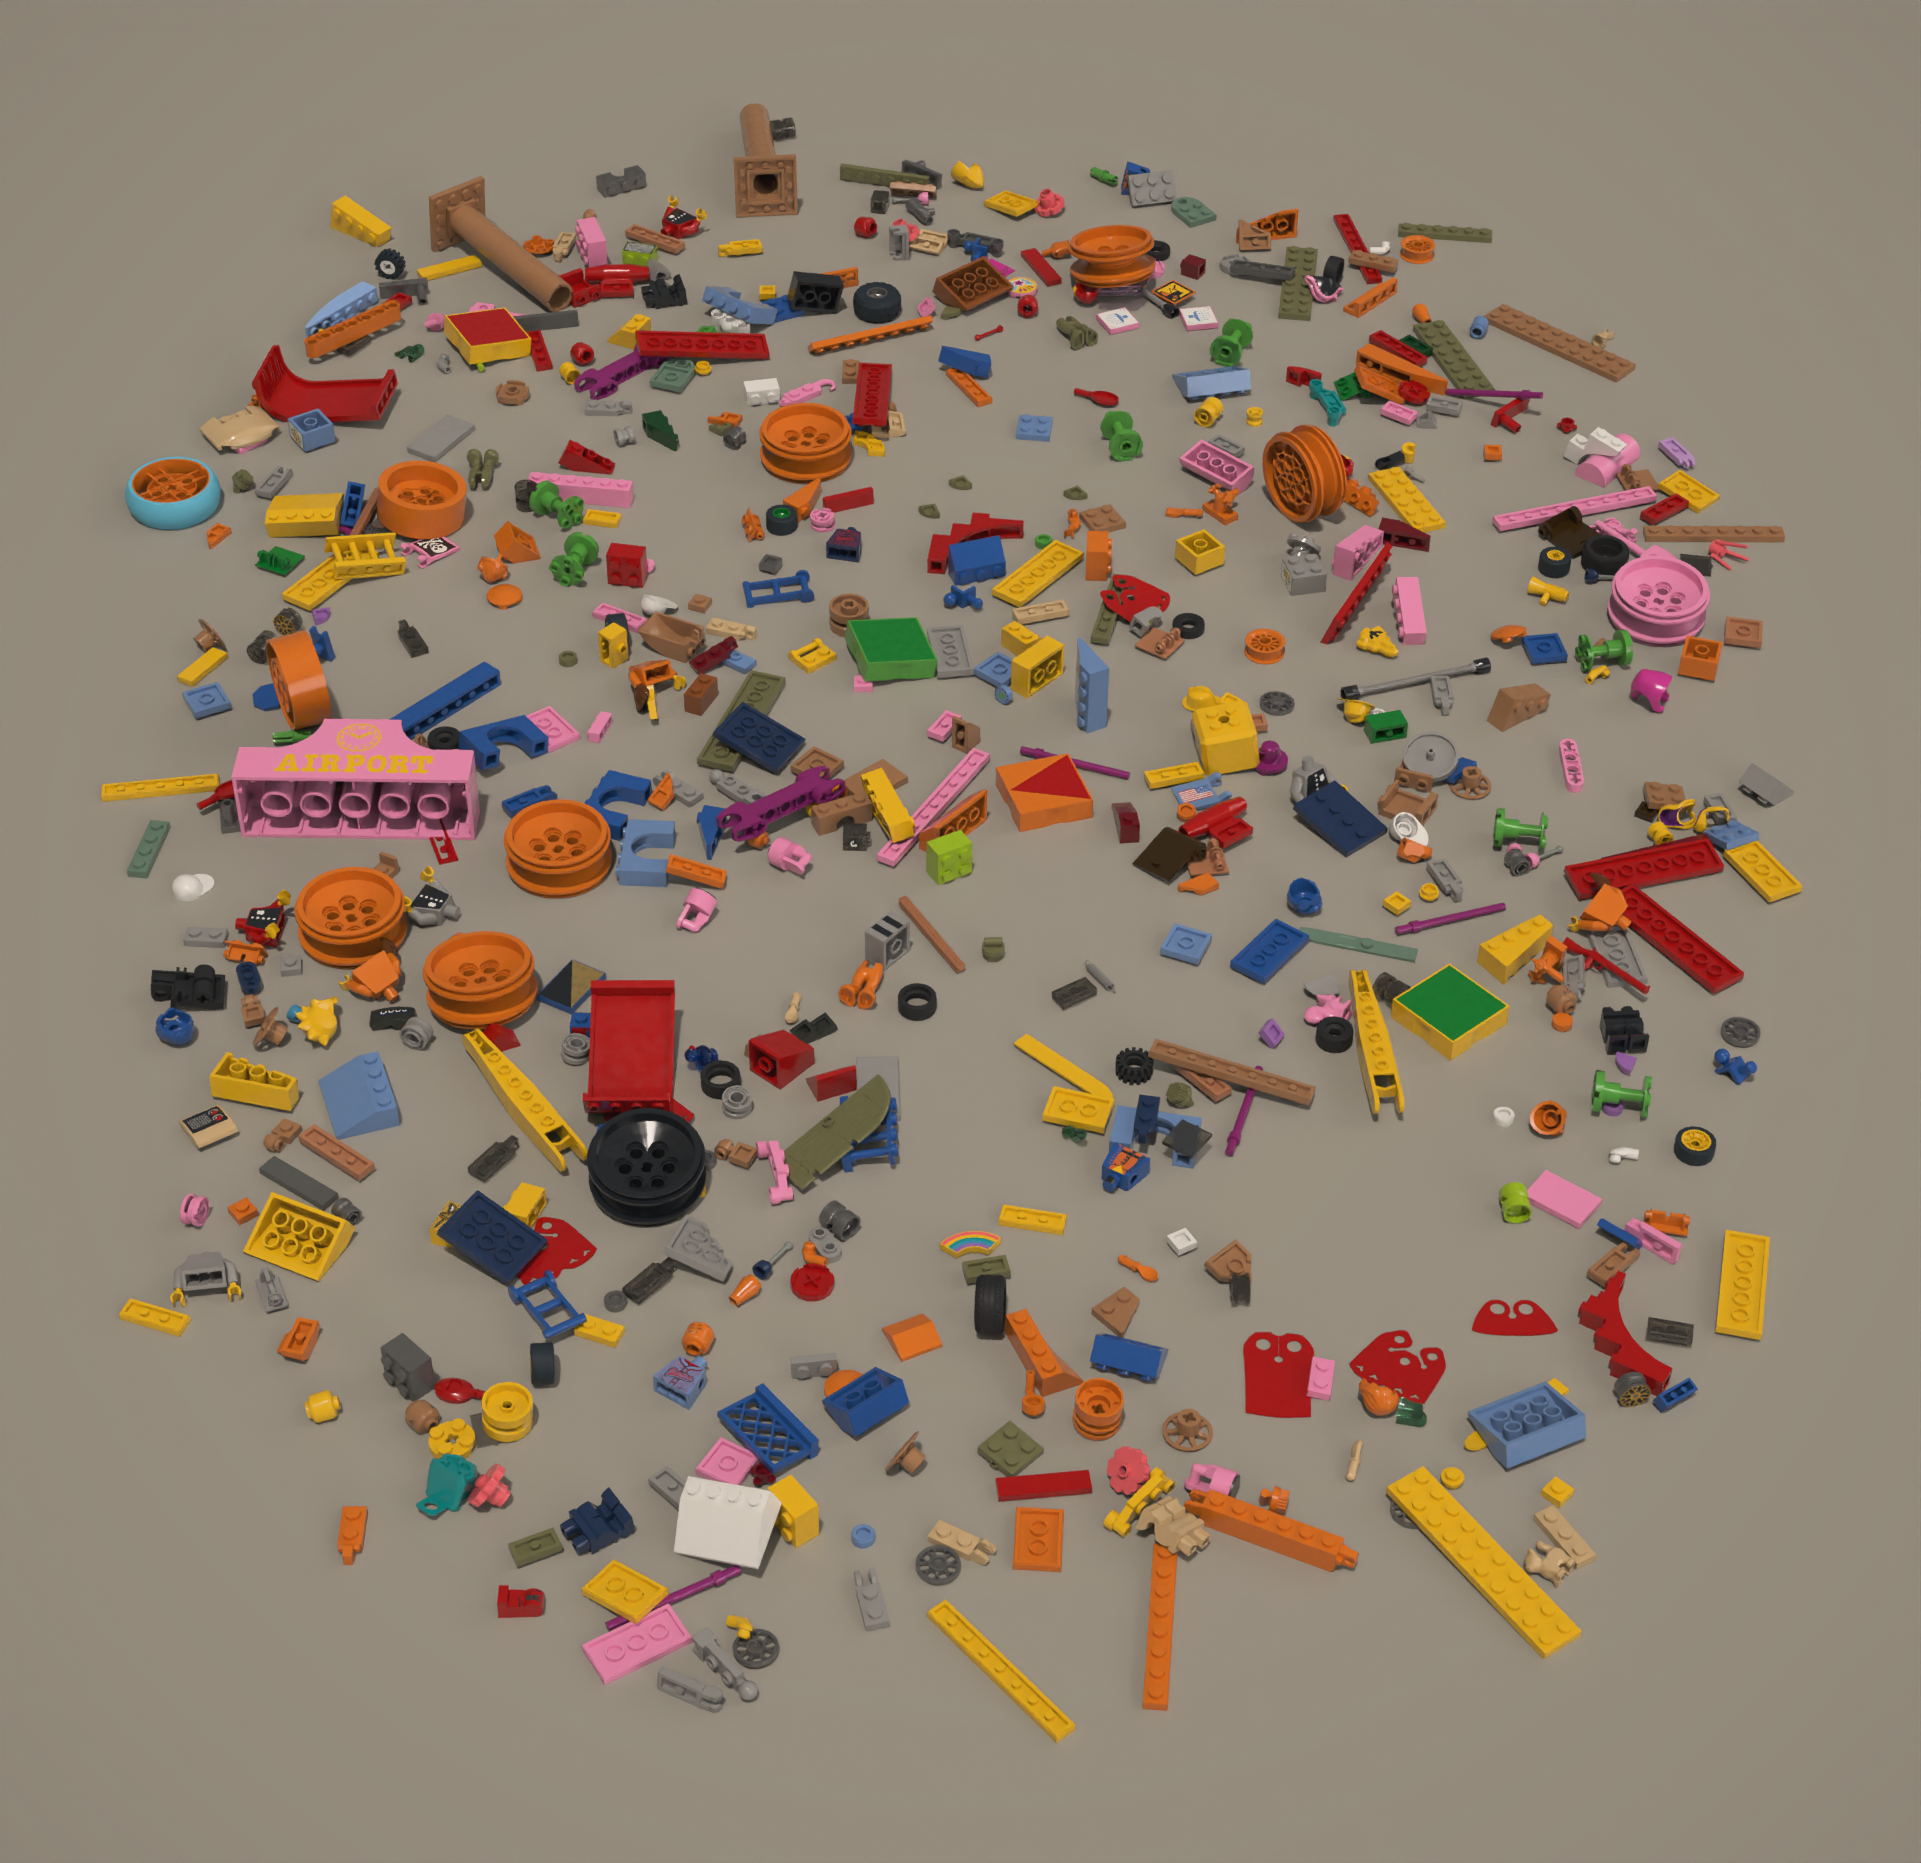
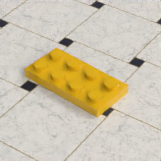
M1757 840L1724 850L1723 857L1769 903L1802 891L1803 886Z

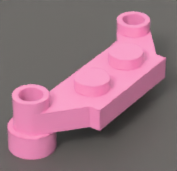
M777 1140L767 1143L766 1141H757V1157L760 1159L767 1158L768 1156L776 1187H769L771 1205L780 1204L781 1201L793 1200L792 1187L787 1185L786 1177H789L788 1164H784V1150L780 1149Z

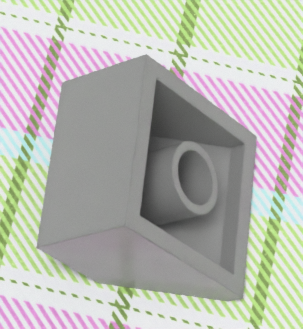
M1753 763L1739 780L1744 785L1743 790L1751 795L1756 793L1759 795L1757 799L1766 805L1769 802L1775 806L1794 794L1793 790Z

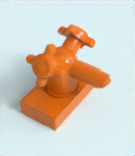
M1214 484L1207 492L1214 494L1215 498L1202 504V510L1226 526L1238 520V513L1229 508L1232 507V502L1238 494V489L1225 490V493L1219 490L1222 486Z
M1550 936L1546 941L1542 956L1538 960L1532 959L1535 963L1534 972L1531 970L1528 972L1531 976V981L1545 984L1546 980L1543 979L1542 975L1548 974L1559 983L1564 982L1562 974L1558 971L1562 967L1568 947L1553 936Z

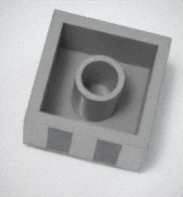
M893 911L881 917L878 922L865 931V960L869 961L872 966L876 962L883 964V972L910 951V921Z

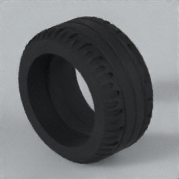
M1608 535L1595 536L1585 542L1581 563L1585 569H1594L1599 575L1615 576L1620 568L1628 562L1629 548L1622 540Z
M982 1274L976 1280L975 1330L980 1334H1001L1005 1328L1006 1278L1002 1275Z

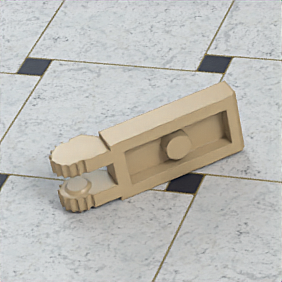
M942 1520L936 1523L927 1536L929 1543L949 1547L959 1557L967 1561L971 1560L979 1563L980 1565H986L989 1562V1557L986 1553L993 1555L996 1552L995 1545L988 1540L976 1537Z

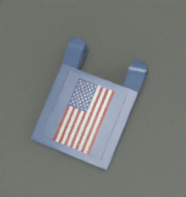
M1215 772L1204 779L1171 787L1179 805L1190 803L1194 805L1196 810L1211 807L1232 797L1230 791H1225L1219 796L1215 793L1212 786H1220L1222 784L1220 780L1222 776L1219 772Z

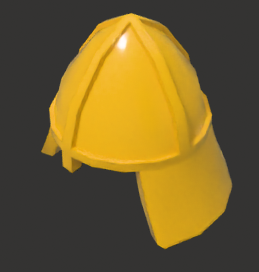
M958 161L951 171V178L968 188L978 189L983 187V172L977 163H973L972 167L968 168L961 161Z

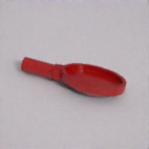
M1079 388L1074 389V394L1092 399L1101 405L1112 406L1119 402V397L1111 392H1092Z
M232 780L216 787L213 795L196 804L197 808L202 810L212 804H216L220 800L234 798Z
M454 1377L441 1379L435 1384L436 1396L440 1400L452 1404L465 1403L472 1398L482 1400L486 1392L474 1389L472 1384L464 1379Z

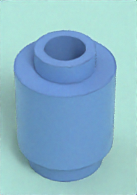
M1477 316L1473 319L1470 333L1474 338H1481L1485 335L1489 325L1486 317Z

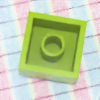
M962 830L926 842V872L937 885L972 873L973 843Z

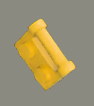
M818 637L813 639L811 643L788 652L789 659L808 674L837 660V654L824 645ZM816 649L815 651H813V652H811V653H809V654H807V655H805V656H803V657H800V656H802V655H804V654H806V653H808V652H810V651Z

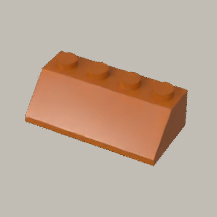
M983 789L968 796L938 820H935L929 827L919 833V849L926 852V842L958 830H962L967 836L987 820V790Z

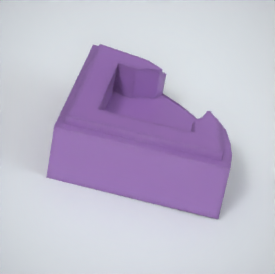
M330 607L312 610L315 626L323 624L330 618Z
M1617 1051L1615 1063L1621 1068L1622 1073L1630 1076L1637 1058Z

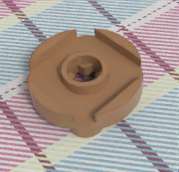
M509 380L504 385L500 383L496 387L498 403L514 404L516 406L523 405L524 401L529 397V387H526L524 382L518 380Z

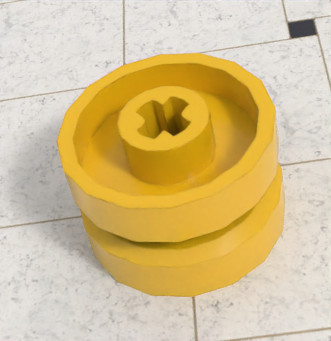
M502 1382L491 1386L484 1393L481 1400L482 1426L489 1437L500 1442H514L524 1438L531 1431L533 1425L532 1394L526 1387L519 1383Z

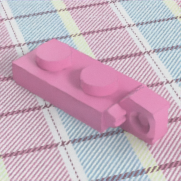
M1635 1218L1626 1223L1624 1230L1641 1240L1643 1243L1642 1247L1671 1264L1678 1262L1683 1244Z

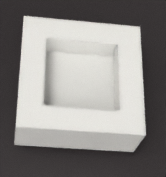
M1186 1228L1167 1235L1166 1242L1178 1256L1197 1248L1196 1239Z

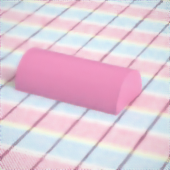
M1617 434L1614 437L1627 444L1617 456L1592 454L1577 467L1575 475L1601 487H1606L1617 477V473H1621L1624 464L1632 465L1639 459V446L1631 436Z
M1202 439L1179 458L1181 466L1215 484H1220L1228 491L1237 488L1238 494L1247 489L1254 475V466Z

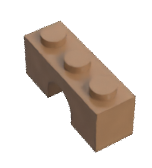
M865 792L811 807V824L819 836L837 831V823L846 816L850 818L854 826L872 821V802Z

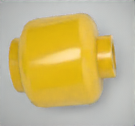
M324 1390L310 1394L308 1401L305 1402V1409L309 1420L313 1419L314 1422L321 1423L335 1419L337 1417V1410L341 1409L338 1395L333 1396L331 1391Z

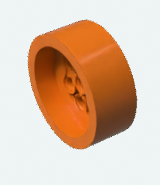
M406 461L392 465L382 472L378 480V519L390 531L409 538L436 539L448 536L456 532L464 523L466 482L455 470L435 462Z
M302 630L266 640V655L271 678L280 707L289 727L295 731L321 724L324 719H331V703L325 677L308 633Z

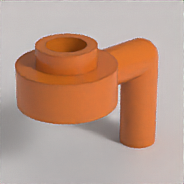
M1034 1370L1026 1371V1396L1022 1398V1411L1029 1416H1037L1045 1410V1399L1034 1392Z

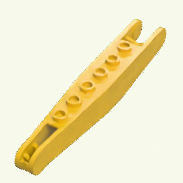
M1366 969L1361 971L1350 970L1349 988L1352 998L1357 1055L1373 1114H1378L1379 1097H1394L1398 1113H1403L1404 1095L1390 1037L1370 983L1368 972ZM1387 1075L1390 1086L1385 1088L1376 1086L1374 1076Z
M477 1028L472 1032L463 1034L462 1042L465 1049L482 1071L510 1117L560 1172L566 1170L565 1160L559 1151L568 1147L582 1161L587 1160V1149L579 1137L536 1086L483 1032ZM554 1130V1133L562 1140L551 1143L545 1134Z

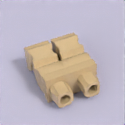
M1167 1496L1157 1503L1144 1508L1135 1527L1139 1530H1146L1155 1525V1540L1163 1546H1169L1168 1551L1172 1554L1180 1550L1187 1556L1193 1554L1197 1546L1201 1549L1204 1548L1211 1537L1209 1533L1202 1529L1205 1522L1200 1518L1197 1519L1191 1513H1185L1186 1508L1179 1504L1177 1498H1172L1171 1496Z

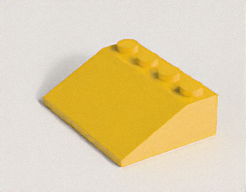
M344 493L274 496L265 517V526L269 538L339 535Z
M271 1192L243 1252L319 1282L346 1249L356 1227L345 1219Z

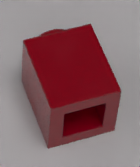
M1189 254L1181 261V275L1198 280L1205 274L1206 259Z

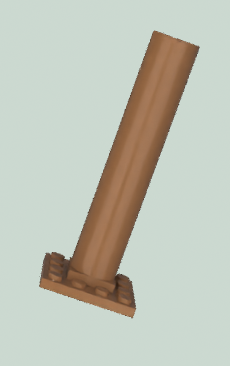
M748 104L740 112V124L746 157H733L736 217L798 214L796 154L776 155L767 109L761 104Z
M482 176L429 196L431 250L433 252L440 251L465 240L550 311L559 312V310H563L568 306L572 299V287L486 217L485 179Z

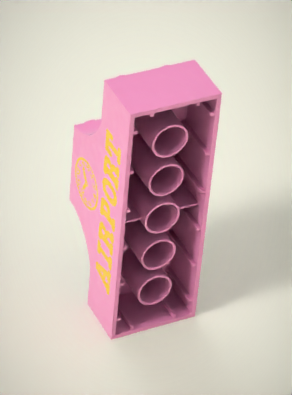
M324 719L322 725L314 734L289 746L281 748L239 747L232 773V783L242 837L429 839L433 837L434 840H436L435 837H443V840H446L439 820L442 818L451 840H475L480 803L474 750H432L420 746L405 735L402 720ZM337 781H343V788L335 791Z

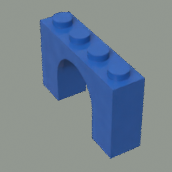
M522 715L462 730L459 734L458 747L461 750H474L475 764L481 770L499 766L500 749L493 743L510 742L518 745L530 757H535L547 753L549 737L528 717Z
M608 770L606 775L601 778L597 788H594L591 797L585 801L584 804L593 807L603 816L609 825L611 839L617 841L623 839V828L627 827L628 815L610 811L603 807L616 801L645 806L652 794L651 780Z

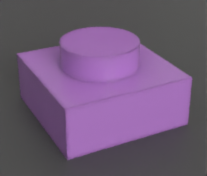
M1273 1018L1267 1020L1258 1032L1269 1048L1275 1047L1285 1035Z

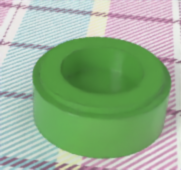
M1040 534L1035 538V546L1039 549H1044L1052 543L1053 539L1047 534Z

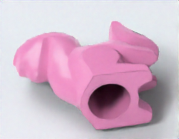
M1332 994L1317 995L1318 1006L1307 1008L1304 1013V1019L1312 1024L1319 1023L1322 1019L1331 1016L1341 1017L1348 1021L1353 1014L1350 1011L1352 1001L1348 1000L1342 1004L1341 996L1336 998Z

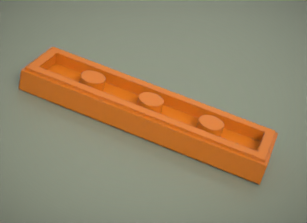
M955 368L946 370V376L977 407L992 403V397L968 373Z

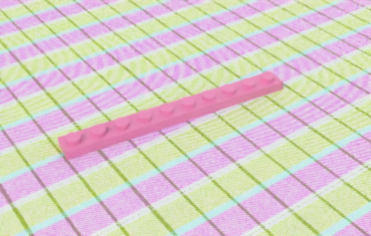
M1650 486L1496 515L1493 516L1492 522L1499 531H1507L1509 529L1538 525L1571 506H1576L1582 516H1585L1587 514L1655 502L1657 495Z
M973 748L912 815L915 822V827L913 828L915 836L895 843L889 840L877 854V861L894 867L919 839V833L933 824L990 760V754Z

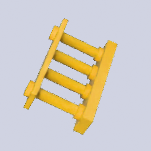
M396 533L326 537L324 552H333L336 559L333 570L334 580L404 575L405 557H396L393 551ZM385 548L388 558H378L375 549ZM358 550H368L371 559L361 560ZM341 551H351L354 560L344 561Z

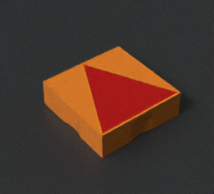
M1069 753L996 767V786L1004 802L1010 808L1011 816L1019 832L1043 828L1057 823H1068L1093 818V798Z

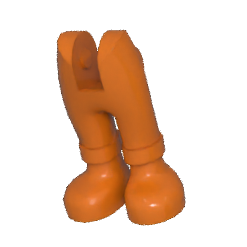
M864 960L855 971L851 984H845L840 987L838 991L840 1000L850 1007H853L856 1001L860 1009L872 1007L876 1000L875 990L883 975V964L876 962L872 969L869 968V961Z

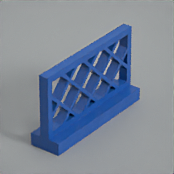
M763 1383L756 1386L755 1393L718 1411L717 1417L772 1474L806 1456L812 1459L818 1454L819 1439ZM754 1402L759 1407V1410L746 1409V1406ZM734 1413L741 1414L740 1420L730 1419L727 1415ZM744 1415L755 1416L757 1420L756 1422L744 1421L743 1417ZM760 1417L771 1419L773 1424L759 1423ZM741 1427L755 1429L754 1434L744 1433ZM758 1429L771 1431L770 1436L757 1435ZM774 1431L784 1433L787 1438L773 1437ZM755 1441L769 1443L768 1448L757 1447ZM771 1444L785 1445L784 1451L771 1449ZM788 1446L798 1447L800 1451L789 1452L787 1449ZM769 1456L783 1458L781 1461L774 1464L769 1459Z

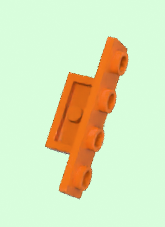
M1350 478L1347 480V491L1344 501L1365 514L1373 516L1379 504V501L1375 499L1377 495L1371 492L1372 489L1369 487L1358 485L1359 481Z

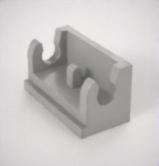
M907 225L889 226V254L893 256V260H909V232Z

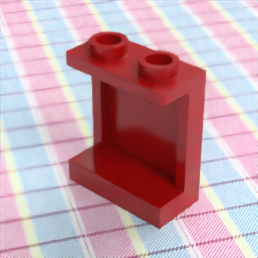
M581 268L559 275L573 289L572 299L569 303L573 308L601 298L600 284L591 285L585 281Z

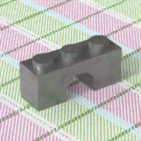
M636 165L624 168L623 176H614L610 172L596 176L597 190L606 198L646 187V173Z

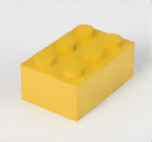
M1046 636L1011 660V690L1028 699L1061 676L1064 668V644L1050 636Z

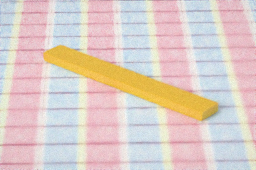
M946 1599L927 1612V1618L1054 1742L1058 1743L1075 1730L1076 1725Z

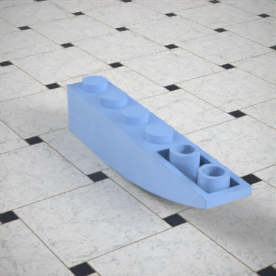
M362 281L328 302L305 326L306 338L318 333L319 328L325 330L330 327V324L341 317L347 319L350 314H357L378 302L377 287Z

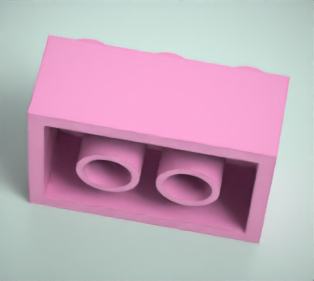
M596 218L578 219L577 226H575V233L578 236L576 247L579 249L580 256L583 257L584 265L593 267L608 264L606 239Z

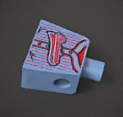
M682 1356L677 1357L653 1375L654 1391L690 1410L706 1386V1370L704 1369L707 1366L706 1360L701 1356H696L691 1362Z

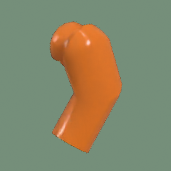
M805 1242L803 1244L804 1248H802L805 1262L827 1266L828 1258L817 1255L813 1242Z

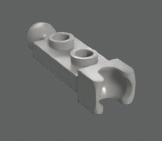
M718 769L710 773V781L716 784L717 789L737 802L743 801L748 805L766 796L760 790H754L731 774L724 777V773Z
M704 1628L692 1636L691 1639L696 1647L692 1648L694 1654L702 1662L706 1660L708 1666L721 1675L723 1682L727 1686H731L744 1700H751L756 1697L758 1692L756 1684L753 1681L744 1679V1672L717 1644V1637L709 1628Z

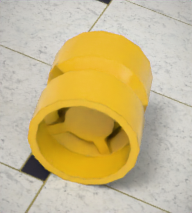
M1215 397L1206 398L1194 412V419L1197 424L1202 427L1211 426L1222 414L1223 404Z

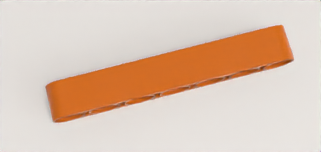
M396 300L387 301L307 337L304 340L307 357L318 358L401 319L399 302Z

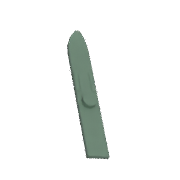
M1300 927V931L1309 935V941L1316 944L1415 963L1418 953L1416 948L1375 941L1370 938H1360L1314 928Z

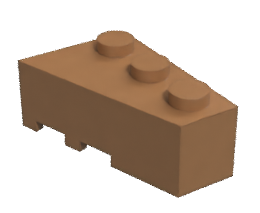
M1536 683L1501 688L1498 691L1487 722L1501 732H1504L1544 711L1548 706L1551 694Z

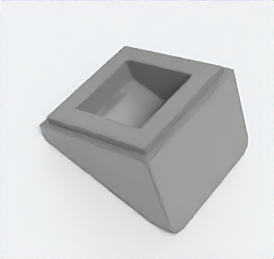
M1432 411L1423 413L1416 418L1417 428H1437V421Z

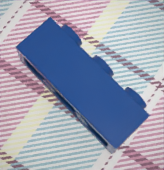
M1689 1377L1659 1394L1653 1402L1660 1412H1663L1694 1394L1698 1388Z

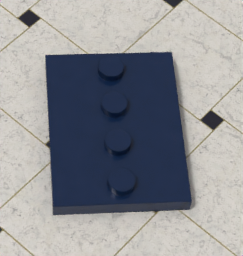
M744 702L713 733V737L776 774L804 745L806 740L804 737Z
M1335 780L1295 803L1293 807L1297 814L1346 858L1380 838L1388 830L1380 820Z
M478 1190L437 1232L440 1238L507 1286L546 1246L548 1241Z

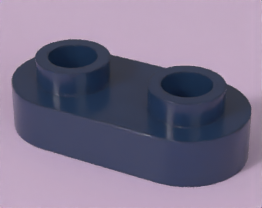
M253 962L240 963L236 967V973L242 992L252 995L258 993L262 985L256 965Z

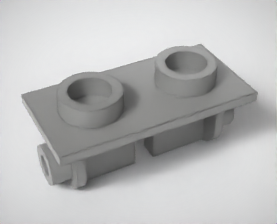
M267 1267L261 1269L260 1279H256L255 1282L266 1313L288 1307L278 1275H273L272 1270Z

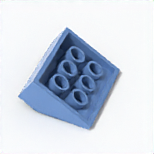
M1238 366L1172 374V378L1182 395L1188 397L1189 400L1199 399V396L1204 395L1205 398L1215 397V394L1218 393L1221 396L1230 395V392L1236 391L1237 394L1246 393V390L1251 389L1250 369Z
M1080 637L1077 638L1075 705L1077 724L1088 734L1106 727L1109 667Z
M379 1051L359 1055L318 1080L336 1139H345L400 1125L398 1108Z
M1546 1381L1468 1411L1469 1418L1493 1456L1507 1469L1586 1438L1585 1414Z

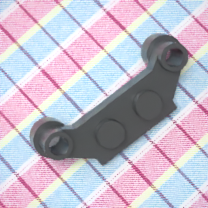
M957 229L947 231L950 248H957L958 245H964L966 241L975 242L977 238H980V244L988 247V251L992 252L993 257L999 258L1002 256V249L1004 247L1002 239L970 232L960 234V231Z

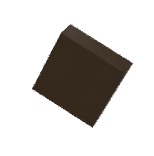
M1642 801L1635 811L1634 817L1652 823L1657 817L1659 810L1649 809L1647 802Z

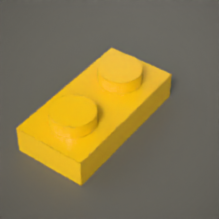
M585 1314L587 1321L574 1328L575 1336L616 1348L625 1333V1326Z

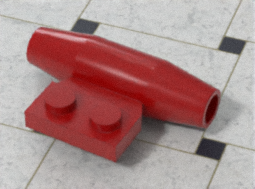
M604 264L585 268V281L601 283V297H633V283L649 280V267Z
M1236 797L1219 802L1195 814L1181 825L1178 831L1192 838L1210 834V837L1218 840L1219 846L1224 849L1253 834V827L1243 819L1237 818L1247 810V803L1244 798Z

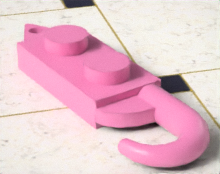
M822 379L812 384H805L783 394L779 406L804 403L820 396L822 386L831 385L832 387L829 390L832 391L836 388V384L830 379Z

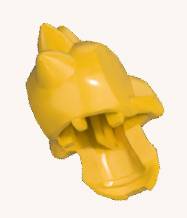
M333 996L325 1000L312 999L308 1006H302V1011L296 1013V1017L302 1021L298 1024V1028L303 1030L309 1040L327 1046L329 1039L333 1037L337 1028V1018L333 1008L338 1002L337 997Z

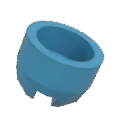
M296 1004L292 1005L287 1012V1019L296 1023L301 1022L296 1017V1013L302 1011L301 1007Z

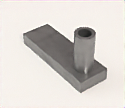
M908 160L902 161L901 172L930 176L929 184L936 186L937 190L941 188L942 174L926 168V163L923 160L915 163Z
M427 278L379 283L381 299H389L398 292L409 296L417 295L419 305L427 303L426 294H429Z
M235 797L220 800L222 834L241 832Z

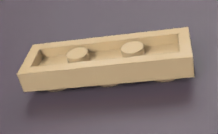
M1064 600L1014 608L1012 609V615L1018 623L1027 624L1069 616V609Z
M1554 1505L1534 1514V1522L1557 1548L1562 1549L1569 1557L1576 1560L1574 1566L1576 1570L1596 1560L1597 1555Z

